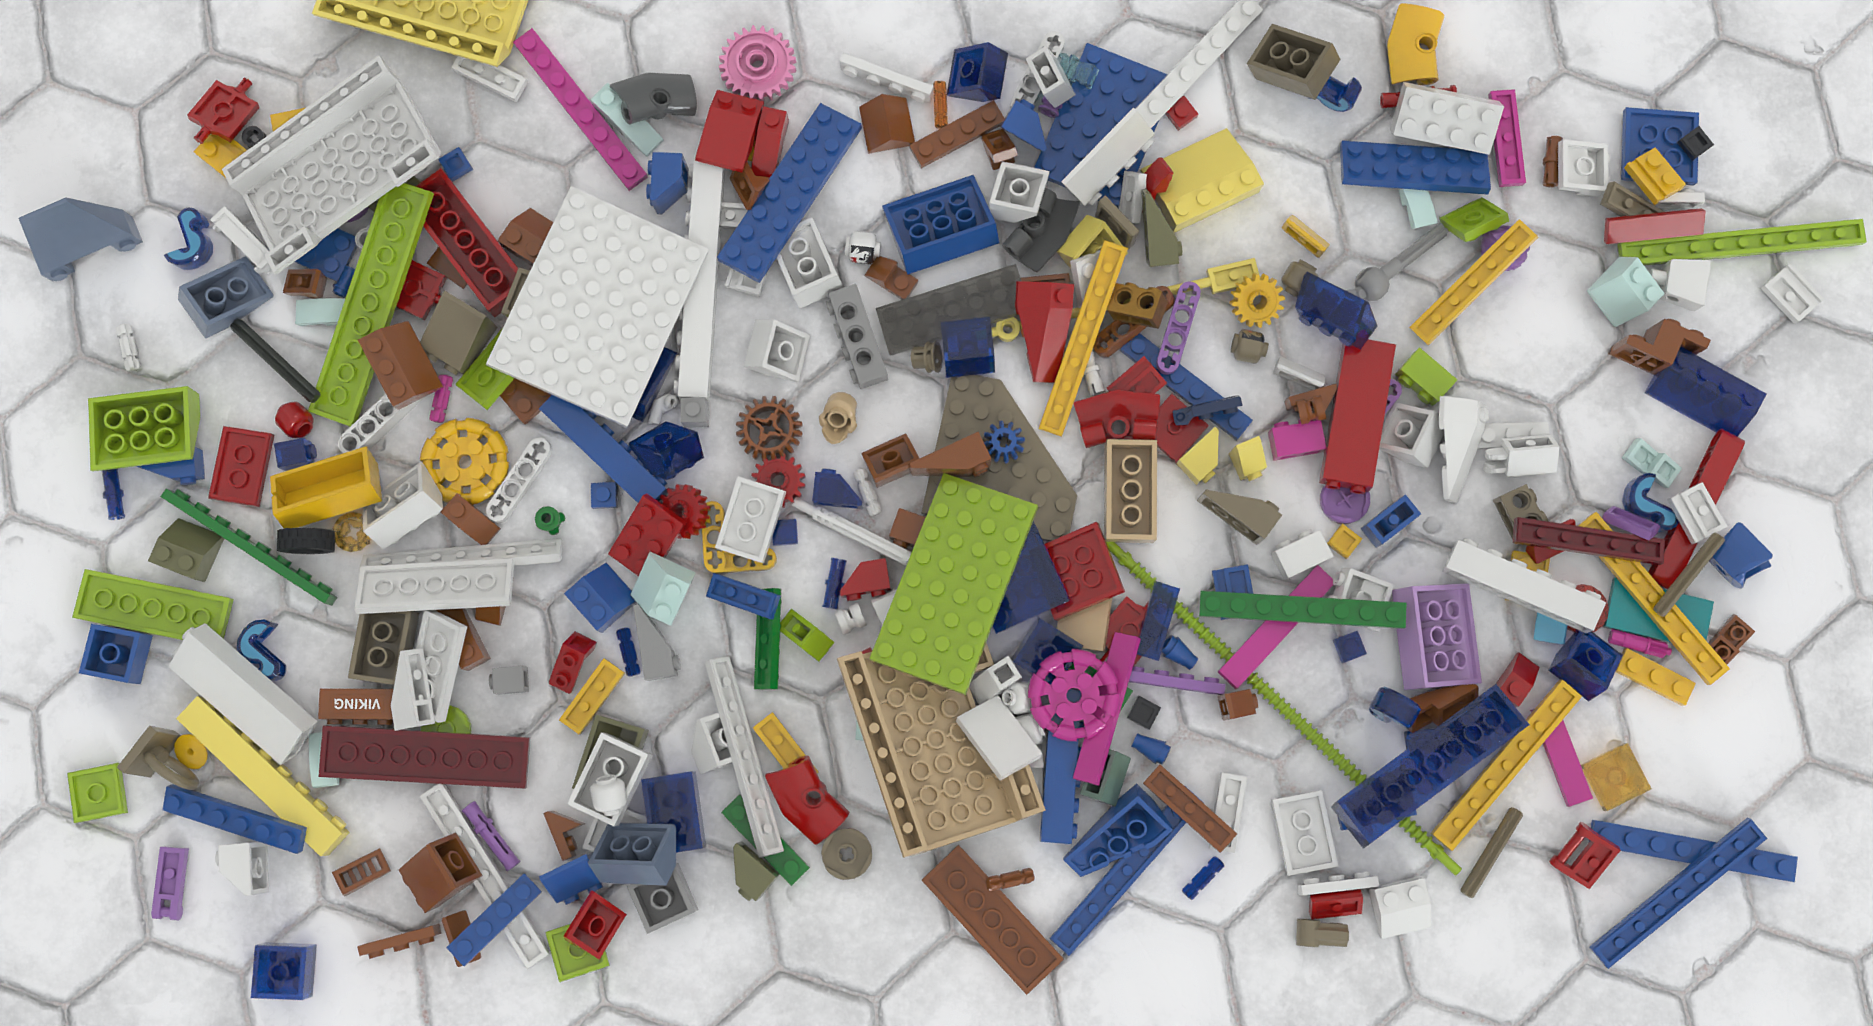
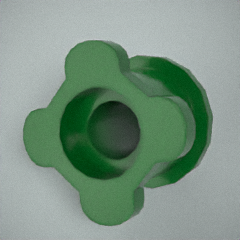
M550 506L540 508L535 515L537 528L549 531L551 535L559 533V527L566 519L562 512L558 513L556 509ZM551 516V520L546 523V517Z

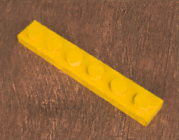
M1519 219L1409 328L1427 345L1431 344L1539 237Z

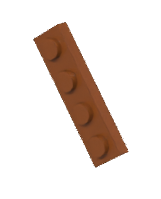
M993 100L909 145V148L922 169L981 137V135L1000 127L1005 118Z
M1160 764L1143 782L1152 793L1219 853L1237 835L1230 826Z

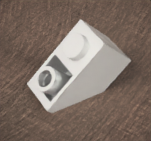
M1007 656L975 678L970 683L969 688L978 705L997 695L1000 696L1009 686L1015 682L1023 681L1010 657Z

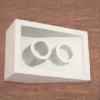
M813 217L800 222L777 256V260L798 307L803 308L829 296V292L844 287Z

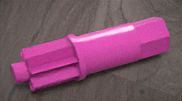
M1612 629L1609 632L1608 643L1660 658L1671 655L1672 649L1668 648L1666 642Z

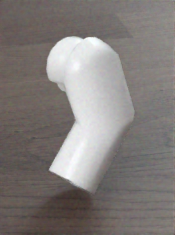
M665 394L655 399L648 423L660 425L663 413L677 406V397L672 394Z

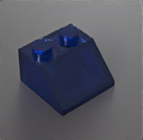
M989 42L954 49L946 95L980 102L1000 99L1008 53Z
M990 317L940 322L946 378L995 373Z
M667 421L628 443L631 450L649 473L664 480L676 477L679 472L693 467L696 462L704 458L698 432Z
M1038 616L1012 656V660L1030 673L1036 674L1041 667L1039 664L1050 655L1059 651L1062 653L1071 652V649L1081 650L1083 645ZM1073 662L1063 663L1064 670H1069ZM1049 672L1044 680L1051 684L1056 676Z
M1576 630L1565 645L1556 653L1548 671L1560 680H1564L1589 702L1608 689L1623 655L1594 632L1584 633Z

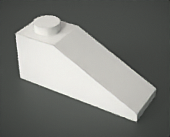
M423 648L400 651L391 701L395 731L435 724Z

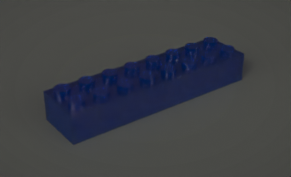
M1495 684L1336 801L1331 808L1364 849L1530 724L1499 686Z

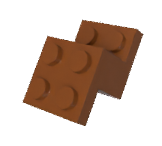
M1663 319L1647 329L1644 337L1628 335L1612 345L1609 355L1655 375L1671 366L1676 355L1689 359L1706 350L1711 339L1704 337V334L1698 330H1689L1682 327L1681 323L1674 319Z

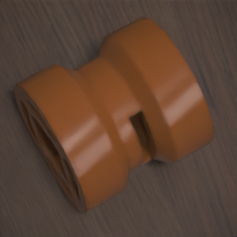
M1321 395L1314 396L1312 400L1308 401L1304 399L1296 400L1301 425L1308 424L1314 419L1318 421L1326 420Z

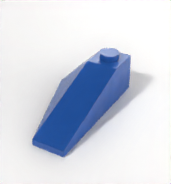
M1136 783L1118 799L1116 807L1111 806L1065 855L1063 860L1082 877L1108 866L1110 862L1122 857L1124 859L1128 858L1136 851L1154 847L1173 831V827L1156 802Z

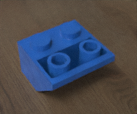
M653 152L652 160L648 161V175H651V184H647L646 197L650 199V205L654 207L657 214L662 215L687 193L689 168L682 153Z

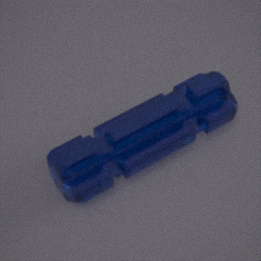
M627 627L621 628L616 631L617 638L621 642L619 647L623 663L626 664V675L633 677L639 675L641 671L639 664H636L638 659L634 643L630 639L632 638L631 631Z
M1214 856L1208 862L1209 865L1207 867L1204 866L1191 880L1192 883H1188L1182 889L1183 894L1188 899L1193 900L1199 894L1198 891L1203 890L1216 876L1215 873H1219L1223 869L1224 863L1218 857Z

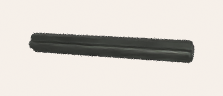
M234 320L230 325L233 332L308 402L314 403L320 397V392L243 320Z

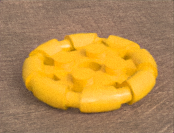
M466 418L461 421L453 419L438 426L435 429V434L430 439H426L420 454V461L425 465L440 490L442 501L448 503L458 493L474 505L494 495L495 489L502 484L509 470V462H507V454L509 452L502 435L498 431H493L490 428V424L474 418ZM460 430H467V437H460ZM483 436L488 439L485 445L479 442ZM445 438L448 443L443 448H440L438 444ZM492 455L497 456V462L491 463ZM463 456H470L472 460L471 465L465 469L461 468L459 465L460 459ZM433 461H439L440 469H433ZM488 474L492 479L485 485L481 480ZM445 480L451 482L448 488L442 485ZM463 487H471L470 493H464Z

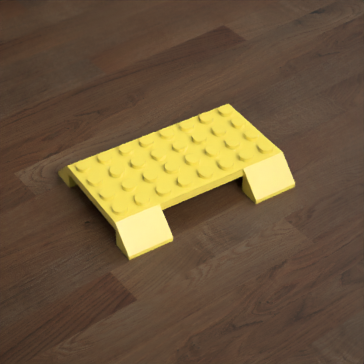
M316 0L312 14L498 67L511 53L513 41L516 39L528 0Z

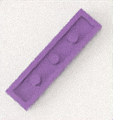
M1135 666L1132 668L1129 682L1215 695L1225 694L1226 684L1219 683L1218 678L1204 677V681L1194 680V675L1179 673V677L1169 676V671L1154 670V674L1144 673V668Z

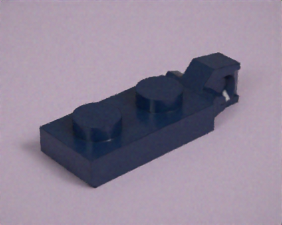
M1235 395L1172 411L1176 425H1188L1195 416H1198L1199 420L1214 417L1213 412L1223 410V414L1234 413L1243 404L1241 397Z

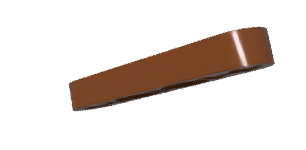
M1158 286L1156 288L1162 291L1168 301L1165 309L1166 312L1173 306L1175 297L1168 287ZM1148 304L1145 309L1151 308V305ZM1115 320L1098 333L1093 349L1100 357H1109L1147 326ZM1127 324L1130 326L1126 334H1118V328L1121 325ZM1112 333L1116 337V341L1110 336ZM1103 341L1108 345L1105 349L1101 346Z

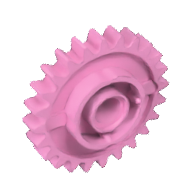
M752 25L750 32L742 28V35L734 32L735 40L727 39L729 47H722V52L725 54L719 56L720 62L723 63L719 65L720 72H724L721 74L722 81H727L725 83L727 89L733 87V94L741 93V96H749L753 99L758 97L760 101H764V97L767 96L772 101L773 93L781 96V88L789 89L786 81L793 82L794 80L790 74L796 73V67L793 65L796 63V57L792 56L794 49L788 48L790 45L788 39L782 41V33L775 36L774 28H771L768 32H765L763 25L759 31H756L754 25ZM756 61L763 62V65L758 68L752 66Z

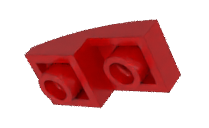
M1162 157L1157 158L1144 173L1147 174L1145 189L1149 191L1154 201L1157 193L1166 192L1174 173Z

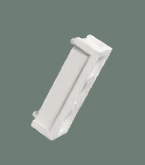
M224 206L210 219L215 224L212 229L217 233L222 231L256 265L254 270L258 274L264 272L269 276L272 270L264 256L270 251L269 248L234 213Z

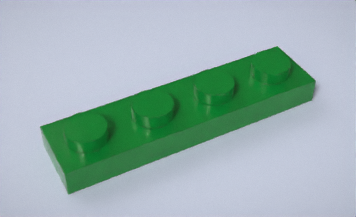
M779 588L763 589L781 595V589ZM781 597L773 620L757 615L754 689H778Z
M739 794L721 813L756 849L744 802ZM780 836L784 851L765 856L764 858L792 886L810 867Z

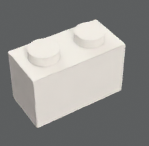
M1047 46L1026 58L1043 95L1054 108L1075 96L1058 59Z
M1309 529L1297 535L1299 540L1290 543L1288 539L1275 546L1277 550L1271 553L1284 580L1334 557L1321 530L1313 533Z

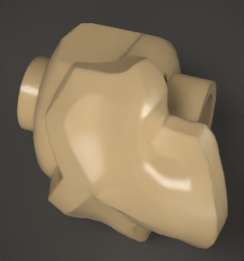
M845 392L832 394L825 405L824 411L819 416V423L823 427L822 433L831 444L840 443L847 438L848 433H852L857 427L855 417L857 402L855 398Z

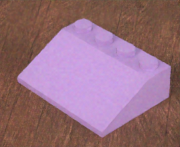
M1469 583L1411 586L1392 590L1393 602L1407 603L1406 628H1396L1404 690L1482 683Z

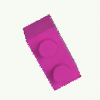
M1298 420V424L1289 425L1288 421L1274 424V428H1271L1268 432L1273 461L1322 453L1327 449L1322 423L1318 420H1311L1308 424L1301 425L1300 420Z

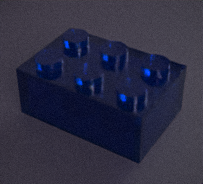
M696 771L641 779L647 824H674L676 827V853L705 848L706 840Z

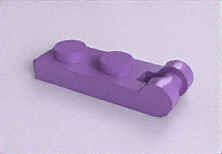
M160 847L151 911L153 919L169 917L170 920L179 921L182 918V900L189 848ZM165 899L171 900L170 907H165Z

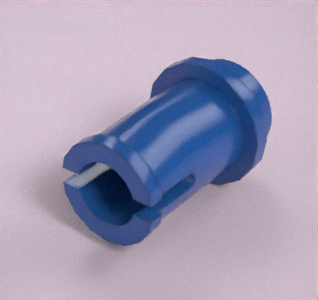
M345 265L336 284L332 285L334 288L332 292L346 298L355 272L354 268Z

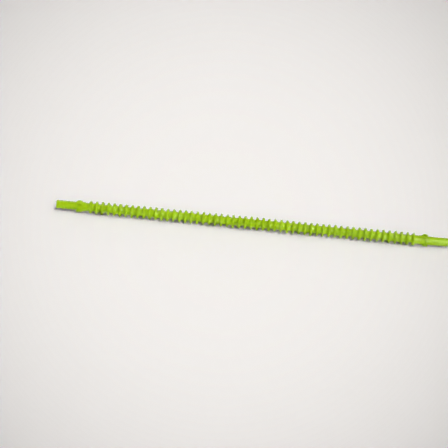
M1106 542L1109 551L1119 560L1118 563L1127 567L1130 570L1129 574L1134 573V578H1139L1141 580L1140 584L1144 583L1146 585L1145 589L1150 588V593H1155L1157 595L1156 599L1160 598L1162 600L1161 604L1166 603V608H1171L1172 614L1176 613L1178 615L1177 619L1182 618V623H1187V628L1194 630L1193 634H1199L1198 639L1203 638L1204 644L1208 643L1210 645L1209 649H1215L1214 654L1219 653L1221 655L1220 659L1224 658L1226 660L1225 663L1234 654L1231 652V647L1226 648V642L1221 643V638L1214 636L1215 632L1210 633V627L1205 628V623L1198 621L1199 617H1193L1194 612L1189 613V608H1184L1182 606L1183 602L1179 603L1177 601L1178 597L1173 598V593H1168L1166 591L1167 587L1163 588L1161 586L1162 582L1157 583V578H1152L1150 576L1151 572L1147 573L1145 571L1146 567L1141 568V563H1136L1129 552L1123 551L1115 542ZM1257 672L1251 673L1247 678L1246 684H1252V689H1257L1258 695L1263 694V700L1268 699V704H1273V709H1278L1279 715L1284 714V719H1289V724L1296 726L1295 730L1300 729V734H1305L1307 736L1306 740L1310 739L1312 741L1311 745H1317V750H1322V755H1327L1328 761L1333 760V765H1338V770H1343L1344 776L1349 775V780H1354L1355 786L1361 787L1360 790L1372 783L1371 779H1366V774H1361V769L1356 770V765L1350 764V759L1346 760L1344 758L1345 754H1339V749L1333 748V743H1328V738L1323 739V734H1318V729H1313L1312 723L1307 724V719H1302L1301 713L1297 714L1295 712L1296 708H1290L1291 704H1286L1284 702L1285 698L1281 699L1279 697L1280 693H1274V688L1270 689L1268 687L1269 683L1263 682V677L1258 678ZM1410 817L1393 820V822H1399L1398 826L1400 828L1404 827V832H1409L1410 838L1415 837V843L1420 842V847L1426 848L1430 856L1434 860L1437 858L1451 873L1457 875L1462 870L1444 852V848L1441 845H1437L1432 841V836L1426 835L1427 831H1421L1422 827L1415 825V820L1411 821Z

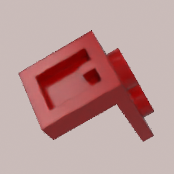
M574 631L561 646L549 684L570 694L574 689L584 660L594 651L597 642Z

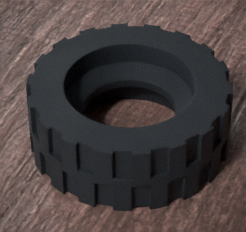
M320 528L277 530V551L291 554L335 552V531Z

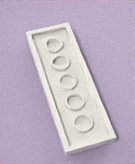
M512 558L360 566L354 609L357 614L511 606L514 562Z

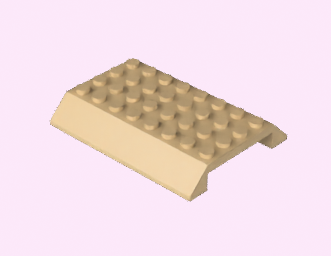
M987 643L974 674L994 665ZM862 651L837 658L903 858L949 845L1046 811L1030 765L1000 781L957 724L956 719L958 716L976 707L970 688H968L966 695L881 665L869 659L872 652L862 654Z

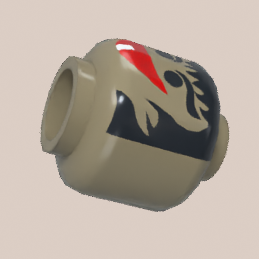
M1242 329L1239 334H1234L1231 353H1234V357L1238 361L1256 364L1261 357H1266L1269 343L1264 342L1265 337L1263 333Z

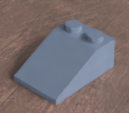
M245 256L179 286L178 301L206 339L229 328L235 319H242L273 298L274 295Z

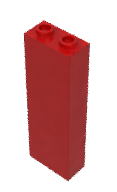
M1346 336L1342 343L1336 379L1337 390L1333 397L1326 438L1327 449L1324 450L1319 483L1325 484L1326 488L1338 490L1340 487L1348 488L1350 492L1355 494H1365V492H1369L1373 488L1396 344L1353 336Z

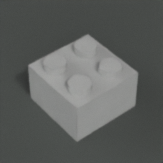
M676 863L666 886L630 884L627 886L647 934L698 910L679 863Z

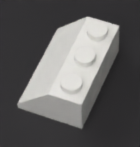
M422 462L381 489V502L363 507V532L381 548L385 549L389 545L397 543L408 532L418 529L430 517H435L443 509L442 494Z

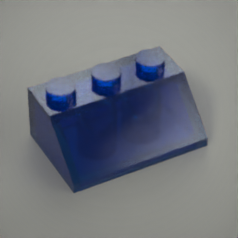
M1309 272L1305 273L1295 305L1299 320L1307 326L1313 325L1326 336L1330 337L1333 335L1339 338L1340 342L1348 347L1353 345L1361 349L1378 327L1369 302Z

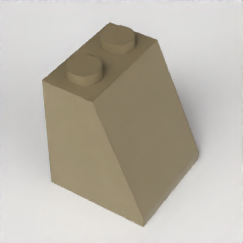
M444 290L420 343L429 360L434 363L437 360L445 363L443 368L454 375H457L458 372L464 374L481 354L498 327L486 315Z

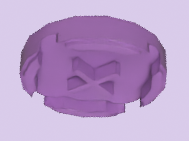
M1324 485L1320 493V506L1323 513L1331 521L1338 524H1351L1360 520L1367 513L1370 506V493L1355 494L1350 492L1348 488L1340 487V489L1334 490L1326 488Z

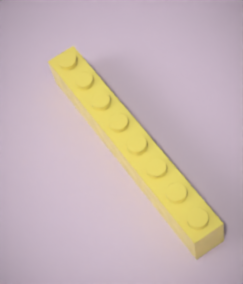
M197 696L176 718L281 819L307 827L305 842L318 855L329 856L350 833L345 828L347 826L346 823L336 815L333 817L327 811L328 806L318 798L315 800L309 794L310 789L301 781L296 782L291 777L292 772L285 765H278L270 755L202 696Z

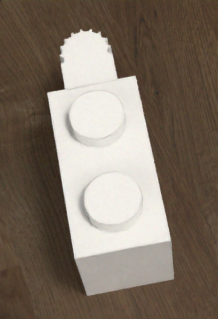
M1552 434L1502 438L1501 447L1490 448L1485 451L1486 459L1498 461L1486 462L1483 469L1490 474L1505 473L1507 477L1556 473L1560 446Z

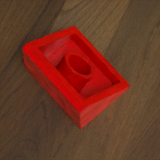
M591 890L563 937L569 943L600 960L627 914Z

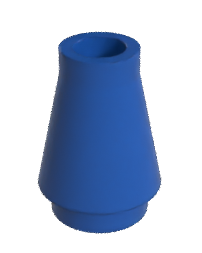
M1170 635L1160 647L1163 657L1189 670L1198 661V657L1189 650L1179 637L1175 638L1173 635Z
M1139 733L1136 735L1131 746L1154 764L1159 763L1161 765L1164 764L1171 749V746L1167 745L1166 741L1143 736Z

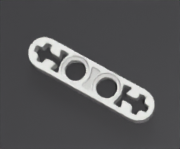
M1052 31L1045 35L1038 50L1045 46L1049 48L1050 42H1053L1055 39L1058 41V46L1055 45L1051 52L1059 59L1064 49L1065 40L1062 34ZM1030 67L1026 70L1011 99L1010 108L1014 101L1020 102L1024 94L1028 96L1026 101L1035 105L1041 93L1040 87L1036 90H1029L1025 86L1028 80H1036Z
M533 439L521 454L487 504L486 515L490 520L502 523L513 513L551 457L552 446L546 439ZM544 444L545 453H539L535 458L539 461L538 464L527 458L529 455L534 458L537 453L535 446H542ZM525 463H529L533 467L532 473L527 477L520 474V468ZM510 484H516L519 488L518 494L514 497H508L506 494V488ZM501 496L511 502L510 505L504 503L501 510L504 512L502 516L496 515L494 517L495 512L493 508L495 506L499 508L503 501L499 500Z

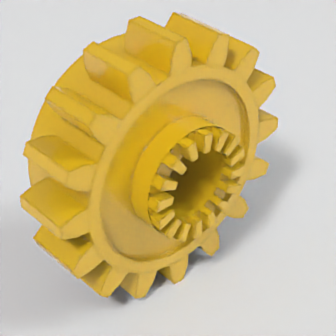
M1253 273L1252 278L1243 276L1244 281L1242 283L1236 282V290L1231 291L1234 298L1229 301V304L1235 306L1231 312L1235 316L1239 315L1237 320L1241 323L1246 321V325L1252 327L1255 322L1258 328H1262L1263 321L1270 325V318L1272 316L1277 319L1279 318L1276 313L1277 309H1284L1279 304L1280 301L1285 300V297L1279 294L1283 288L1279 285L1275 286L1277 280L1274 278L1269 279V276L1264 273L1261 277L1257 273ZM1261 295L1260 303L1254 306V298Z

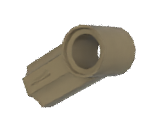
M1297 919L1296 945L1305 947H1319V945L1347 947L1349 941L1347 924Z

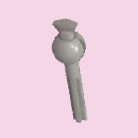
M1439 223L1380 269L1376 267L1363 269L1356 277L1355 289L1344 290L1345 301L1353 311H1357L1363 299L1368 301L1381 299L1388 292L1389 280L1446 237L1449 232L1448 229L1444 228L1442 223Z

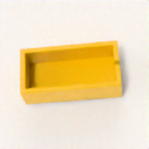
M367 446L270 476L271 493L273 495L272 511L283 528H298L382 501L378 463Z

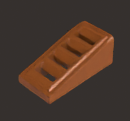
M379 848L333 871L332 874L342 895L345 897L391 872ZM375 857L382 869L378 872L371 861ZM364 863H367L372 873L368 877L362 867ZM355 868L358 869L362 877L360 881H357L352 871ZM348 873L353 883L350 886L347 885L343 876Z

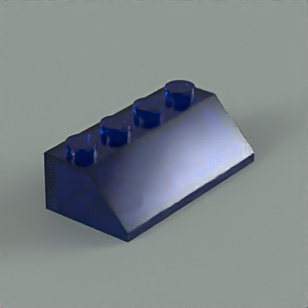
M1681 346L1673 364L1656 373L1645 391V394L1717 433L1718 430L1723 429L1737 437L1755 417L1767 393Z

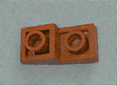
M1733 614L1713 636L1709 644L1721 659L1728 664L1740 652L1738 649L1755 631L1737 615Z

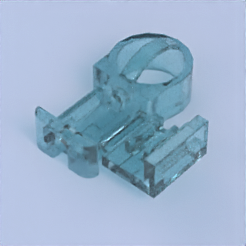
M1060 53V65L1071 87L1072 83H1075L1077 80L1082 85H1085L1087 89H1091L1099 69L1094 64L1081 62L1076 55L1071 54L1069 57L1066 53Z

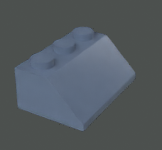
M620 823L619 826L607 824L588 864L600 883L666 886L676 866V827L674 824Z

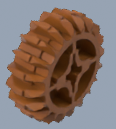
M762 396V404H759L757 399H754V408H751L748 404L745 405V409L749 413L740 412L739 417L744 422H736V426L743 429L737 431L736 436L744 437L739 441L740 446L747 445L744 450L745 453L749 454L754 450L753 459L756 460L762 454V461L763 459H768V455H771L772 460L776 458L775 455L777 454L783 457L786 449L789 453L793 454L794 450L790 445L799 446L800 444L794 437H802L803 435L802 431L796 430L803 426L802 421H795L800 417L799 413L794 412L791 414L794 406L790 404L785 408V399L780 400L779 404H777L776 396H772L771 403H768L766 396ZM774 411L766 419L755 418L762 412ZM781 414L789 421L788 434L778 427ZM771 424H773L772 426L775 431H769L768 434H766V431L762 426L770 427ZM751 425L760 430L759 442L757 444L750 438ZM773 439L784 440L778 446L765 448V445H768Z

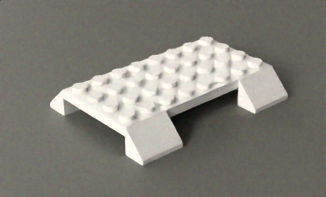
M378 55L222 168V171L229 185L243 196L270 250L264 256L272 272L277 275L316 247L323 238L395 186L399 187L440 157L442 152L405 87L382 57Z

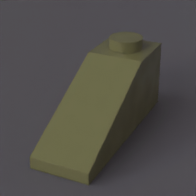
M1141 189L1147 264L1149 267L1179 264V256H1182L1181 241H1178L1149 191Z

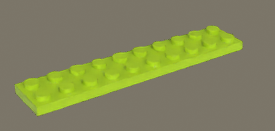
M403 183L399 187L395 186L379 198L316 385V389L320 392V397L316 402L310 403L309 412L350 427L359 419L374 370L358 339L380 328L390 326L434 193Z

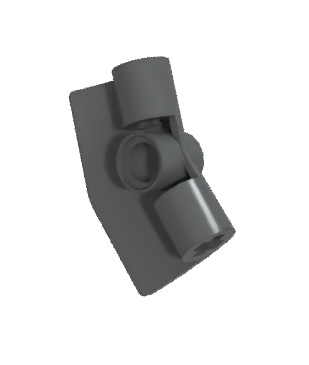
M644 73L610 84V88L622 100L621 111L624 120L628 124L649 119L650 117L657 120L662 119L667 113L684 116H695L697 99L691 75Z
M1045 188L1037 216L1023 220V223L1002 243L1003 248L1023 265L1035 272H1039L1068 239L1080 201L1058 199L1055 192ZM1033 222L1040 223V225L1035 228L1029 226Z

